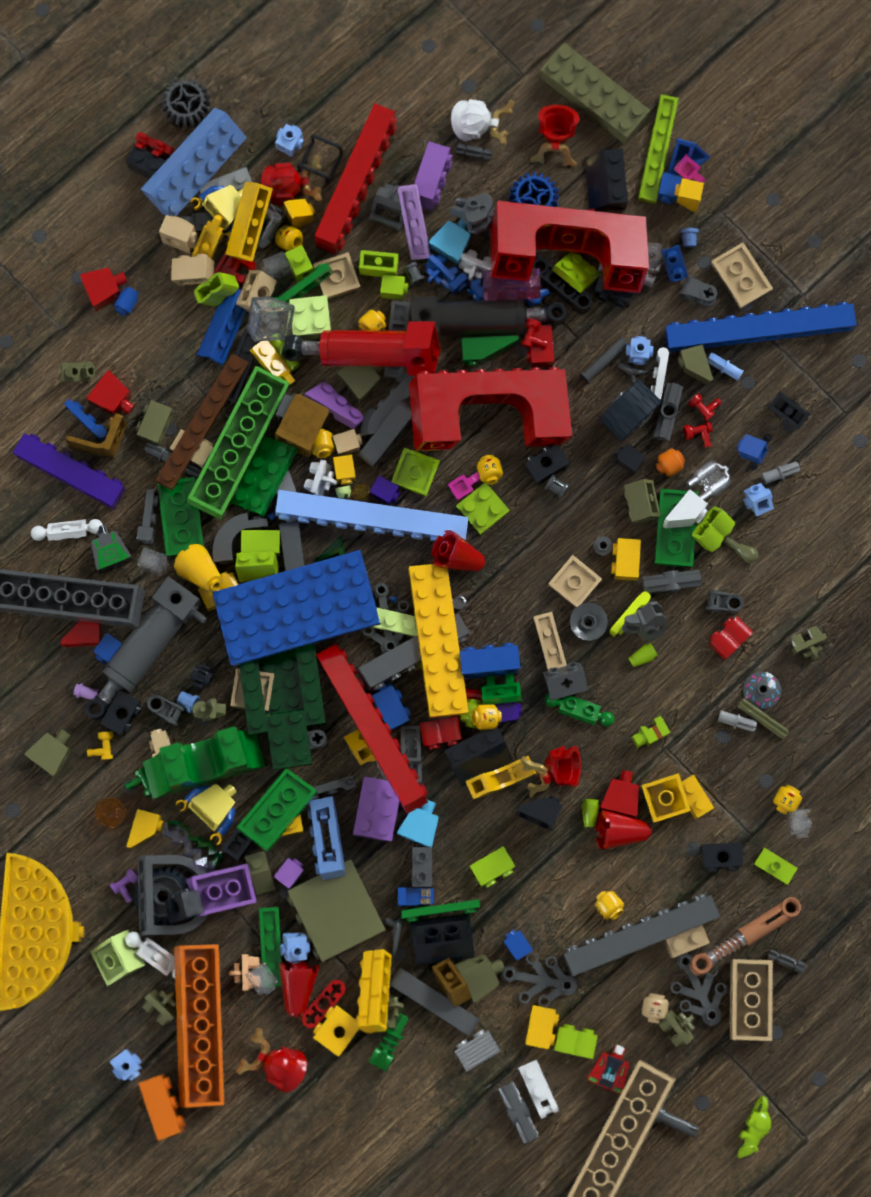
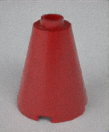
M446 530L443 536L439 535L435 540L431 556L434 557L432 562L436 566L478 572L484 567V555L456 532Z
M606 810L599 812L597 817L596 831H599L600 838L596 837V842L599 849L605 850L647 841L648 837H651L652 829L646 821Z
M286 961V965L283 962L280 963L279 968L285 1011L289 1013V1016L301 1017V1014L305 1013L319 972L317 964L310 967L308 966L309 962L303 961L296 964Z

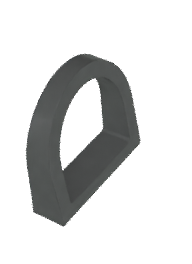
M144 855L137 857L139 935H176L187 933L201 925L208 914L193 917L180 925H154L152 866H179L189 871L193 876L207 874L205 869L193 859L181 855Z

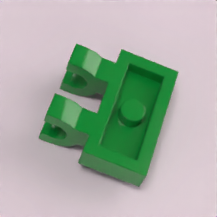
M506 673V684L495 685L494 675L486 676L487 686L481 687L483 705L522 701L520 682L514 683L513 673Z

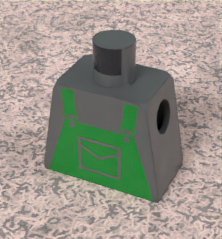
M106 525L99 526L97 531L98 538L91 541L96 569L99 574L133 561L131 554L117 532L109 533Z

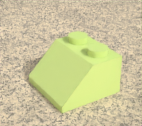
M128 930L110 937L90 951L107 986L145 966L143 959L135 954L137 947L132 948L126 944L125 938L129 933Z

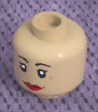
M649 993V996L643 999L642 1015L648 1018V1022L659 1023L660 1020L666 1019L665 1015L668 1013L669 1001L665 999L664 995Z

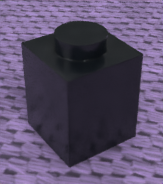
M627 443L624 448L621 446L616 452L615 456L617 458L615 463L634 476L645 461L646 456Z

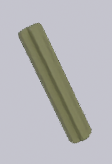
M742 699L737 707L781 739L788 735V729L746 699Z

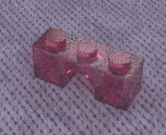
M532 269L529 281H507L500 278H491V270L483 271L484 300L541 298L540 269Z

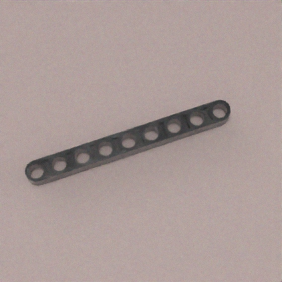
M491 224L487 230L480 233L490 242ZM536 252L531 275L577 313H588L592 304L591 296L585 291L582 293L578 292L552 270L554 266ZM541 265L545 270L540 272L535 267ZM556 277L559 279V282L552 283L549 279ZM571 289L574 293L567 295L564 293V290ZM584 300L588 303V305L582 307L578 304V302Z

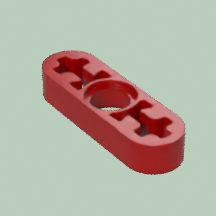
M331 981L302 1016L304 1026L307 1028L316 1027L323 1020L330 1007H334L346 991L345 984L342 981ZM333 984H341L340 989L342 992L340 994L336 992L333 995L336 998L333 1002L325 993L328 991L330 994L333 991ZM322 998L329 1000L330 1005L326 1010H322L318 1006V1002ZM315 1006L323 1015L320 1017L317 1014L314 1018L316 1022L314 1024H307L308 1019L306 1016L313 1015L315 1011L312 1008Z

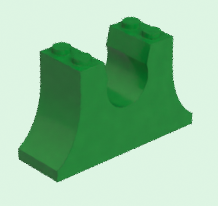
M236 726L217 731L213 737L189 745L175 743L159 748L160 752L156 756L143 761L153 800L265 768L257 735L249 736L248 731H238Z

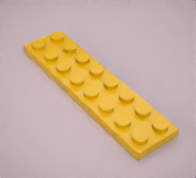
M435 564L409 566L408 572L429 718L468 714L448 568H441Z

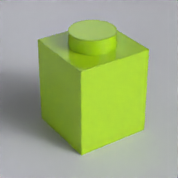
M382 274L381 298L403 300L404 294L408 293V283H405V277Z

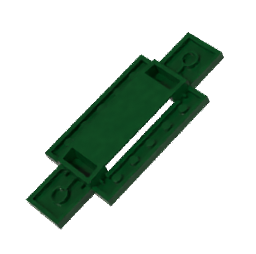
M315 644L259 659V661L257 659L240 664L249 736L268 733L273 770L312 765L307 727L326 724ZM260 672L275 674L269 712L265 711Z

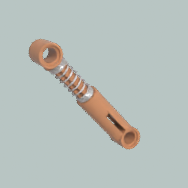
M793 897L786 898L778 905L737 930L738 933L733 935V938L729 937L728 941L724 940V943L715 946V949L696 955L690 961V971L696 976L705 975L716 963L718 964L719 960L722 961L723 957L727 958L728 954L731 955V952H736L735 950L740 949L741 946L752 945L796 917L801 911L800 902ZM786 904L793 906V913L786 911ZM777 914H780L779 918L775 919L768 925L766 924V921L773 918ZM696 961H703L705 964V969H698L696 966Z

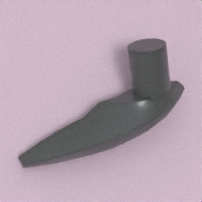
M387 918L385 925L393 927L392 955H395L402 929V919L398 918L396 921Z

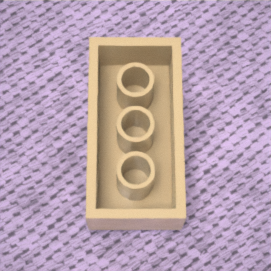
M730 960V1040L772 1041L773 960Z

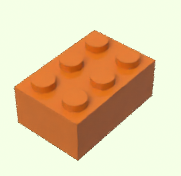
M162 1074L138 1083L157 1140L159 1141L185 1131L186 1122L183 1115L179 1116L177 1110L179 1102L177 1097L172 1095L171 1089L173 1084L170 1077Z

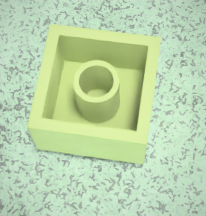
M327 295L289 299L293 335L299 336L304 341L316 340L321 338L324 330H331Z

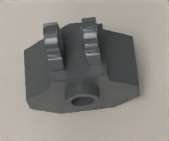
M482 193L475 197H469L468 200L457 197L454 202L456 206L451 207L450 213L462 218L463 223H467L470 233L478 234L487 230L494 215L491 195Z
M653 601L636 610V614L626 616L622 631L626 634L638 633L639 637L643 636L648 642L655 641L665 633L668 620L661 613L663 611L662 606L657 601Z

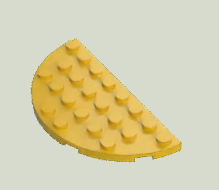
M6 853L0 917V1011L23 1007L41 997L61 974L68 959L73 938L71 906L59 880L48 868L38 861L12 853Z

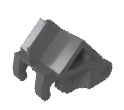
M386 183L384 188H379L375 194L369 222L375 221L401 232L404 220L398 194L399 185L393 186ZM387 209L397 213L400 220L398 222L376 213L378 210L383 211Z
M272 204L268 205L257 244L262 248L272 243L278 229L282 227L281 225L287 216L286 213Z

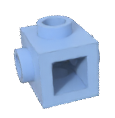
M286 124L277 133L275 144L276 149L293 157L297 149L300 150L302 148L304 140L303 133L299 127Z
M642 336L631 338L630 344L626 346V355H629V363L636 365L648 363L649 357H653V346H650V340Z
M760 483L744 490L746 498L743 500L747 509H751L756 516L774 509L772 503L773 496L769 488L765 489Z
M283 933V944H280L281 955L289 963L294 964L301 963V960H307L310 946L304 933Z
M125 1049L110 1061L115 1068L113 1073L119 1080L123 1079L126 1081L129 1079L132 1081L140 1075L138 1071L142 1067L139 1064L142 1062L135 1053L132 1055L128 1049ZM126 1063L129 1064V1069H128V1070L125 1069V1064H126Z

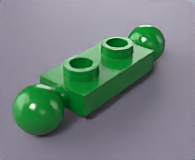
M549 693L545 696L547 706H560L558 711L560 714L594 726L596 720H599L601 725L605 727L613 725L615 717L611 712L600 713L601 706L571 695L565 696L563 699L558 698L554 700L550 699Z

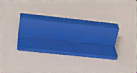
M240 289L233 295L225 297L224 301L218 305L197 353L198 356L208 357L220 365L224 364L246 313L245 309L236 304L241 292Z

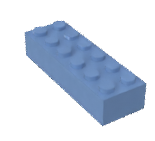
M214 108L140 190L163 215L177 216L247 137L226 112Z

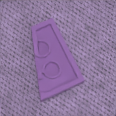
M325 381L304 394V397L328 408L329 412L333 414V418L351 429H355L362 424L365 416Z

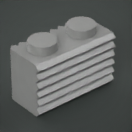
M482 1029L473 1035L475 1039L467 1042V1040H464L456 1045L457 1050H455V1053L466 1072L500 1052L489 1031L484 1032Z

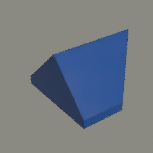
M677 138L668 173L681 176L674 168L685 155L690 157L699 166L708 160L710 156L696 143Z

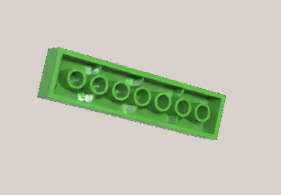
M255 366L188 496V504L220 520L222 519L289 388V382Z

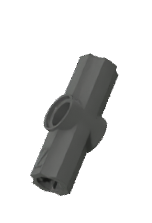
M667 383L653 438L663 442L670 441L683 386L676 383ZM671 409L673 415L667 416L663 410Z
M699 570L684 572L667 571L661 575L642 577L643 591L647 593L663 591L665 593L681 591V589L702 586Z
M514 1082L498 1088L507 1107L506 1111L513 1125L516 1126L523 1143L525 1144L539 1137L530 1118L531 1114L524 1100L521 1099Z

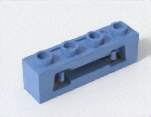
M333 797L311 800L310 808H307L309 820L312 819L313 826H310V833L312 838L315 837V844L312 847L314 856L318 858V862L315 863L316 873L320 874L323 880L346 876L336 803ZM319 817L323 824L328 823L331 845L336 855V861L333 853L326 854L323 827Z

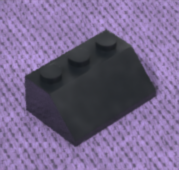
M623 148L603 150L585 157L589 209H594L597 212L627 209L628 195Z
M498 727L492 730H484L444 751L461 787L466 786V781L482 773L497 770L513 762V758Z
M550 795L549 798L542 797L519 806L515 815L551 831L563 804H560V799Z
M469 914L411 922L416 965L438 963L447 958L451 961L475 958Z

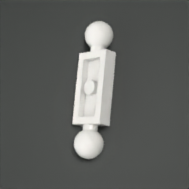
M86 519L50 523L47 529H44L42 526L33 527L31 537L36 541L43 540L45 536H47L48 541L81 538L86 536L87 531L97 534L99 526L103 524L98 519H93L88 524H86Z
M137 932L127 934L125 938L126 944L129 947L138 948L135 951L136 955L166 976L171 971L175 979V959L172 954L148 937L141 941V936Z

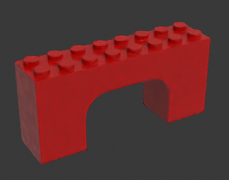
M497 201L491 222V278L529 281L536 258V250L550 249L586 253L594 256L602 265L603 289L641 293L649 270L646 217Z
M551 367L547 370L531 368L529 371H522L521 368L511 369V371L494 369L492 372H485L484 369H479L474 372L458 370L455 373H448V371L442 370L432 374L429 371H421L408 384L415 451L452 450L461 441L459 406L471 404L504 403L515 407L522 417L525 447L548 446L550 444L552 446L556 444L562 446L572 437L565 369L559 370L558 367Z

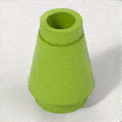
M645 643L629 657V660L633 667L654 661L658 654L651 643L647 645Z
M583 799L581 808L584 827L596 826L600 808L599 800Z

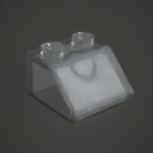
M271 296L252 297L247 330L254 342L285 340L288 335H291L295 306Z

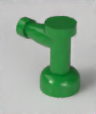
M141 768L134 773L136 778L127 782L125 786L128 790H131L132 787L142 783L145 787L143 793L148 798L152 794L145 770Z

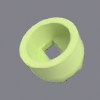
M350 485L335 489L339 499H344V496L348 499L351 495Z

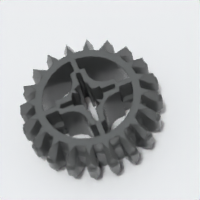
M187 77L184 82L178 78L177 84L172 81V87L166 86L167 92L162 93L163 99H161V104L163 106L161 108L165 112V117H170L171 123L176 121L178 127L181 123H183L185 128L187 123L194 127L195 121L200 124V117L205 119V113L210 112L208 106H211V101L209 100L211 97L207 93V88L202 87L201 82L196 84V79L194 78L191 82H189ZM186 91H192V92L196 93L197 95H195V94H188ZM180 93V96L172 102L173 98ZM184 97L186 98V101H188L189 108H187L186 104L184 103ZM200 103L199 107L192 112V109ZM175 110L184 111L186 114H180Z

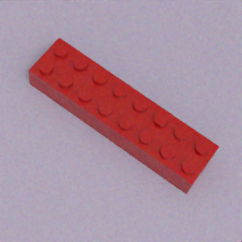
M374 103L314 235L317 248L336 256L339 250H343L346 243L344 238L346 234L351 233L353 228V218L358 217L361 209L359 205L367 197V187L373 184L375 179L374 172L382 164L383 158L381 156L383 152H387L390 146V136H394L398 126L396 125L395 111Z

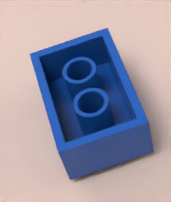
M513 643L502 644V647L494 648V645L482 646L483 649L475 650V647L463 648V651H460L464 680L484 678L488 675L503 676L506 673L519 674L520 672L518 645L513 646Z

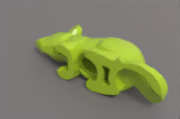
M765 1096L758 1098L745 1123L748 1126L747 1130L743 1129L739 1134V1137L745 1140L738 1150V1158H743L753 1152H757L759 1150L757 1145L760 1139L771 1128V1119L767 1113L768 1099Z

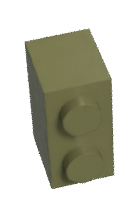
M151 400L150 404H147L144 408L143 415L145 416L143 421L138 423L136 432L140 440L150 441L160 446L174 411L171 407Z
M642 479L624 485L625 498L629 506L628 513L632 522L643 523L661 517L653 480Z

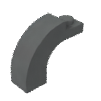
M244 513L224 523L216 534L213 543L214 564H233V546L241 535V530H269L267 518L264 519L263 516H257L249 520L248 513Z

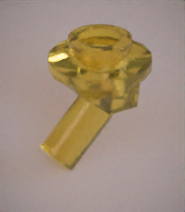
M365 484L356 485L352 489L354 499L370 503L366 497L370 494V487Z

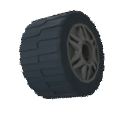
M637 380L626 392L623 390L610 403L612 406L600 417V421L620 441H623L651 418L653 411L662 401L641 380Z

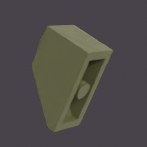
M703 345L681 350L677 361L679 367L683 368L684 373L706 385H711L713 377Z
M265 851L245 856L256 894L260 895L276 890Z

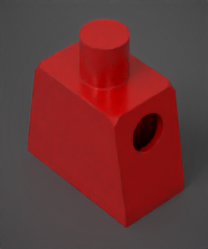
M110 268L80 274L95 311L116 300L120 294L118 286L128 283L124 272L113 276Z
M107 370L86 398L91 405L114 416L120 410L129 415L135 408V405L128 401L131 397L130 391L109 370Z
M622 770L620 780H611L600 805V810L632 818L637 817L639 785L631 783L633 772Z

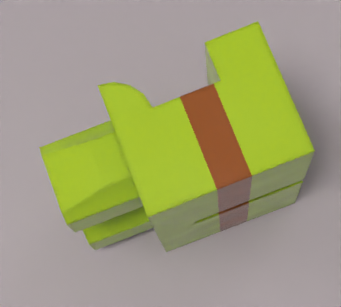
M661 716L653 720V727L648 729L645 726H641L640 732L632 736V740L637 748L644 744H647L649 747L669 736L670 731Z

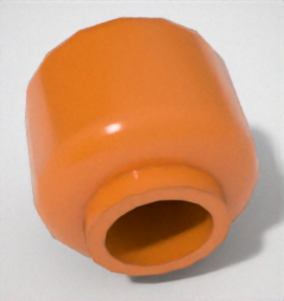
M671 448L658 455L656 467L660 474L664 473L666 476L671 477L683 470L685 459L679 450L676 451Z

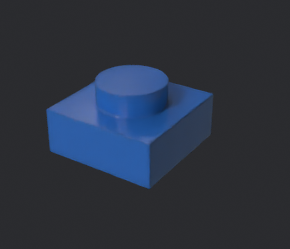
M462 272L449 284V290L454 295L457 292L461 293L468 286V277Z

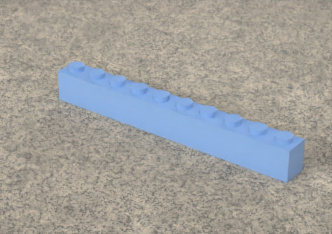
M284 490L278 491L275 516H279L281 520L294 518L298 519V522L301 523L314 521L321 526L335 524L337 528L346 529L347 526L355 527L357 531L370 529L374 530V533L377 534L391 532L394 536L404 537V534L412 535L411 538L419 540L426 537L431 538L430 540L435 542L439 535L443 536L446 530H452L466 540L469 518Z

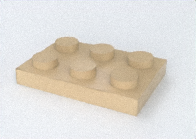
M743 242L711 261V265L740 309L773 290V287Z

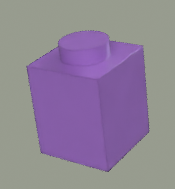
M288 858L274 877L291 889L304 873L302 869L303 864L295 858L293 860Z

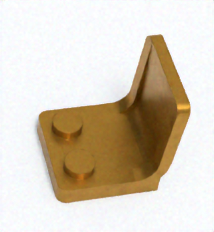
M295 394L275 433V440L296 447L298 453L309 458L312 453L313 444L329 414V409L300 394Z
M117 413L114 417H111L108 423V428L110 429L106 439L100 444L68 435L65 441L72 449L100 457L108 456L115 458L126 430L127 422L123 415Z

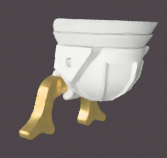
M509 100L507 105L497 110L491 118V113L483 101H459L455 104L451 114V123L456 136L466 142L471 139L480 138V135L486 133L489 128L490 135L499 139L501 144L506 145V138L509 133L505 130L498 133L499 122L503 115L513 114L512 108L515 102Z

